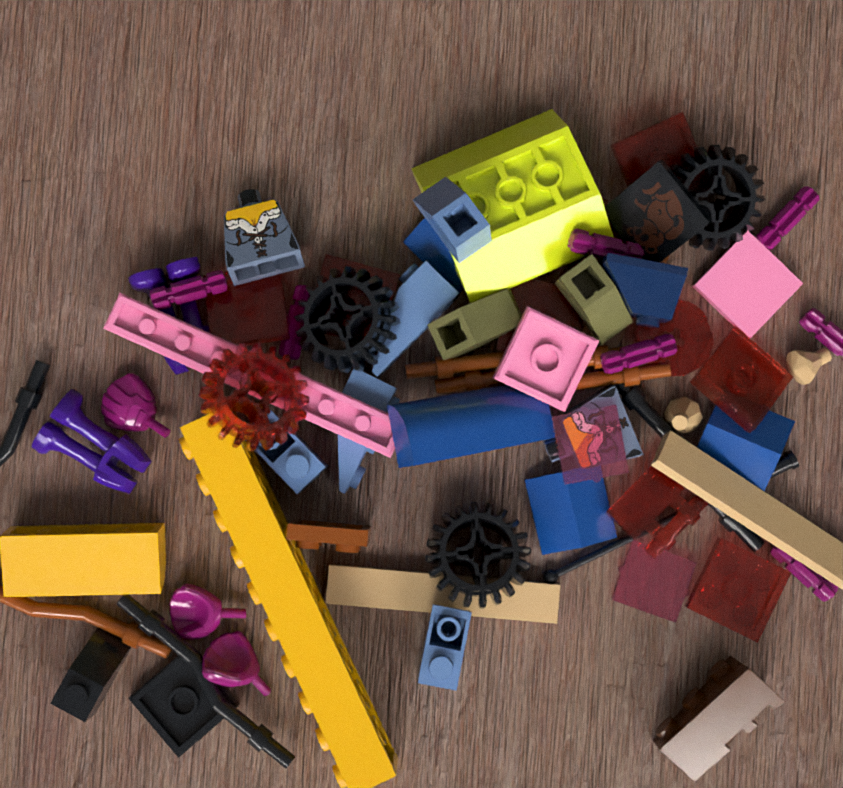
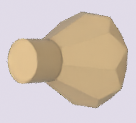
M826 348L815 352L794 350L787 354L786 361L792 377L801 385L811 383L820 366L830 362L832 357Z
M687 397L671 400L664 412L665 420L676 432L681 434L696 430L703 418L699 404Z

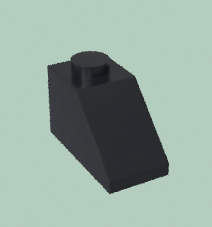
M97 628L68 669L50 704L86 722L97 713L132 647L122 643V638Z

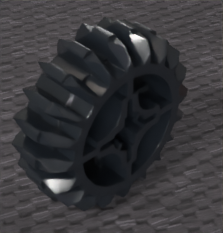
M711 144L708 150H706L704 147L698 146L694 148V157L689 153L681 155L683 167L677 164H672L669 167L687 190L695 176L705 169V173L701 174L699 185L695 189L689 190V192L713 221L689 239L690 247L698 249L703 245L705 250L713 251L717 244L720 248H728L730 246V238L736 242L743 240L741 229L747 231L754 229L753 224L749 221L751 216L760 217L762 215L760 210L754 209L756 202L761 203L765 200L763 195L756 194V189L763 186L764 182L761 179H752L758 168L755 165L746 166L748 157L745 154L735 156V149L732 147H725L721 150L720 145ZM722 168L732 177L736 186V192H731L727 188L726 176L722 175ZM709 193L725 196L724 199H716L715 202L710 203L706 200L698 199V197H708ZM735 205L730 216L723 222V216L727 208Z
M345 266L343 273L336 268L330 269L329 280L323 275L316 276L318 287H305L310 295L308 301L304 299L297 301L299 306L305 308L304 313L294 316L297 322L304 324L303 327L295 332L298 337L306 339L301 346L303 350L309 353L313 352L311 359L319 364L324 362V368L331 371L338 367L340 372L349 373L353 367L354 370L360 372L365 369V360L372 365L378 364L376 352L390 353L389 348L384 343L386 339H397V335L390 331V326H396L401 323L399 318L390 315L399 308L397 302L389 300L393 294L391 288L387 286L382 287L383 279L377 275L371 277L368 270L361 268L356 272V269L351 266ZM348 291H363L369 298L371 305H355L354 300L349 297ZM331 303L330 310L325 314L327 307ZM350 313L352 314L351 321L347 320L349 324L345 327L342 325L343 320L347 319L345 316ZM371 324L367 335L363 338L365 328ZM324 334H339L340 340L345 342L346 349L335 350L332 348Z
M471 502L470 514L467 515L461 505L456 506L455 514L457 520L448 513L443 514L442 520L447 528L435 524L432 532L440 539L431 538L426 543L428 548L437 551L425 556L426 563L438 564V566L429 570V577L436 578L441 575L444 577L437 584V590L441 592L450 585L453 589L448 599L454 602L459 592L465 594L463 606L467 608L472 602V596L478 597L480 609L486 607V596L490 595L495 605L501 604L500 590L506 596L512 597L515 594V590L509 582L522 586L525 578L516 570L528 571L531 566L529 562L519 559V557H526L531 554L530 547L518 546V544L527 539V533H513L520 522L518 519H513L506 524L504 520L508 513L507 510L502 509L498 517L491 515L493 510V504L487 503L484 513H478L477 502ZM482 526L498 533L505 541L507 547H502V544L490 543L484 536ZM470 527L469 543L462 547H456L454 551H446V546L452 536L461 529ZM476 538L478 547L483 548L482 552L486 551L488 554L483 559L480 572L479 564L473 562L474 558L470 559L468 556L472 554ZM501 559H510L508 571L499 580L487 584V567L490 564L500 562ZM448 563L467 567L472 572L475 585L458 578Z

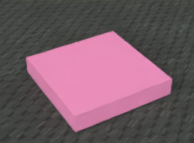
M746 231L742 234L743 240L735 242L692 287L746 339H750L803 283L755 236Z
M527 306L493 378L565 412L599 340Z

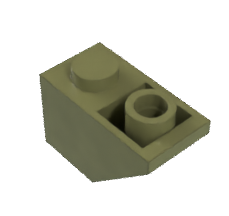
M592 254L555 282V285L593 336L599 340L600 345H603L633 322L617 287Z
M509 288L460 307L427 324L442 359L447 360L463 356L516 329L522 314Z

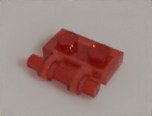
M651 466L607 510L606 514L634 541L646 530L653 539L643 549L650 557L656 559L664 549L669 551L677 543L675 538L688 525L693 526L701 518L700 512L709 503L698 495H695L687 503L680 496L686 488ZM670 505L677 514L663 528L655 519Z

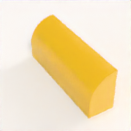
M165 523L10 526L0 535L4 597L161 594L166 571Z

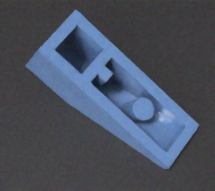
M427 261L420 267L414 263L399 278L403 283L398 288L395 298L399 308L390 315L399 318L401 323L396 326H390V331L397 335V339H386L384 343L389 348L390 353L383 354L379 351L377 353L378 364L373 365L372 373L378 379L428 329L427 324L437 320L459 297V292Z

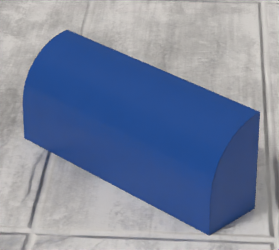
M506 384L387 405L399 468L556 438L549 404Z

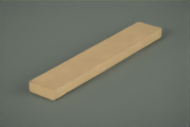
M670 430L663 435L651 466L843 590V543L673 431Z
M329 564L325 604L431 613L432 605L437 604L472 611L471 616L555 624L558 621L559 583L524 581L523 585L520 586L509 582L513 586L515 594L512 597H508L500 590L501 604L495 605L490 595L486 596V607L480 609L478 597L472 596V602L467 608L463 606L465 594L459 592L457 599L452 602L448 599L453 589L450 585L441 592L437 590V584L444 578L442 575L430 578L429 572ZM456 575L464 582L475 585L473 576ZM486 577L487 584H491L500 579Z

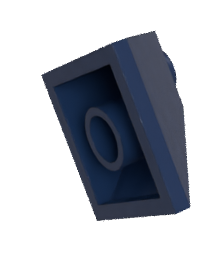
M607 253L598 262L617 287L630 316L636 318L635 324L659 328L660 323L672 320L687 277L688 268L613 253Z

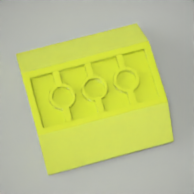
M553 109L411 168L421 193L446 177L466 192L490 224L492 237L490 243L461 263H458L451 254L457 275L470 303L502 290L515 287L588 256L589 252L583 255L572 252L568 247V239L574 229L589 231V235L597 233L613 237L601 194L568 125Z

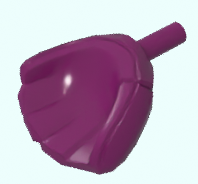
M128 373L112 382L107 388V392L103 394L101 413L107 426L131 432L145 431L150 427L164 438L169 436L171 430L155 420L157 412L155 396L141 377Z
M183 584L180 588H177L169 602V613L175 633L184 640H194L208 636L209 633H212L220 625L221 618H246V609L222 608V601L218 597L192 584Z
M241 631L222 634L210 643V646L203 655L202 674L204 678L225 687L242 686L252 682L263 696L270 694V687L258 675L260 665L257 655L249 640Z

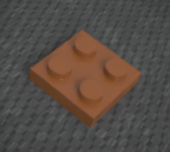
M294 519L287 525L286 540H296V548L319 549L322 543L336 544L335 551L359 553L361 546L367 547L370 542L371 526Z

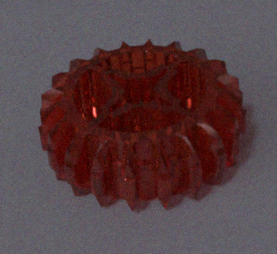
M260 342L254 343L250 352L244 343L238 344L235 353L230 349H225L221 354L222 360L214 358L209 365L212 372H205L201 378L207 386L200 388L198 396L208 401L201 405L200 411L204 414L213 413V416L206 424L209 428H214L218 424L222 427L217 436L219 440L225 439L228 434L234 436L232 440L233 448H238L242 441L246 440L249 452L255 451L259 442L265 450H270L273 447L274 440L281 445L288 440L287 433L294 435L300 427L297 421H303L306 418L307 412L301 407L309 403V396L299 392L305 390L308 384L305 380L295 379L301 372V366H294L290 369L287 366L290 354H285L281 359L275 357L277 352L276 346H271L267 353L262 352ZM240 371L241 378L238 381L240 389L234 390L230 396L224 397L223 386L225 379L232 373ZM259 371L269 375L275 381L265 380ZM249 391H255L254 396L258 393L263 398L259 403H255L254 398L250 400L246 395ZM283 397L284 409L282 416L279 420L270 424L268 415L271 413L269 404L274 403L277 398ZM232 412L244 413L251 424L240 420Z

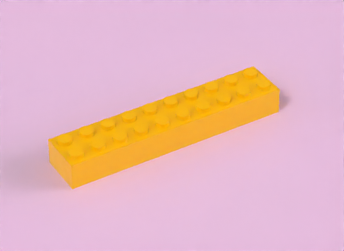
M222 407L180 427L183 437L179 438L181 448L188 460L194 458L200 470V473L196 474L197 482L205 496L211 494L217 509L213 511L215 521L222 532L228 530L234 543L230 547L231 555L239 569L245 567L251 579V582L247 583V588L256 605L262 603L268 618L264 619V624L273 642L278 639L285 652L281 656L282 664L290 678L296 676L302 691L298 692L300 703L307 715L313 713L319 725L315 729L317 739L324 751L330 749L336 764L332 766L339 786L341 788L346 786L348 788H372L397 776V754L325 604L300 548L295 547L296 540H286L288 522L254 449L242 438L246 432L235 409Z

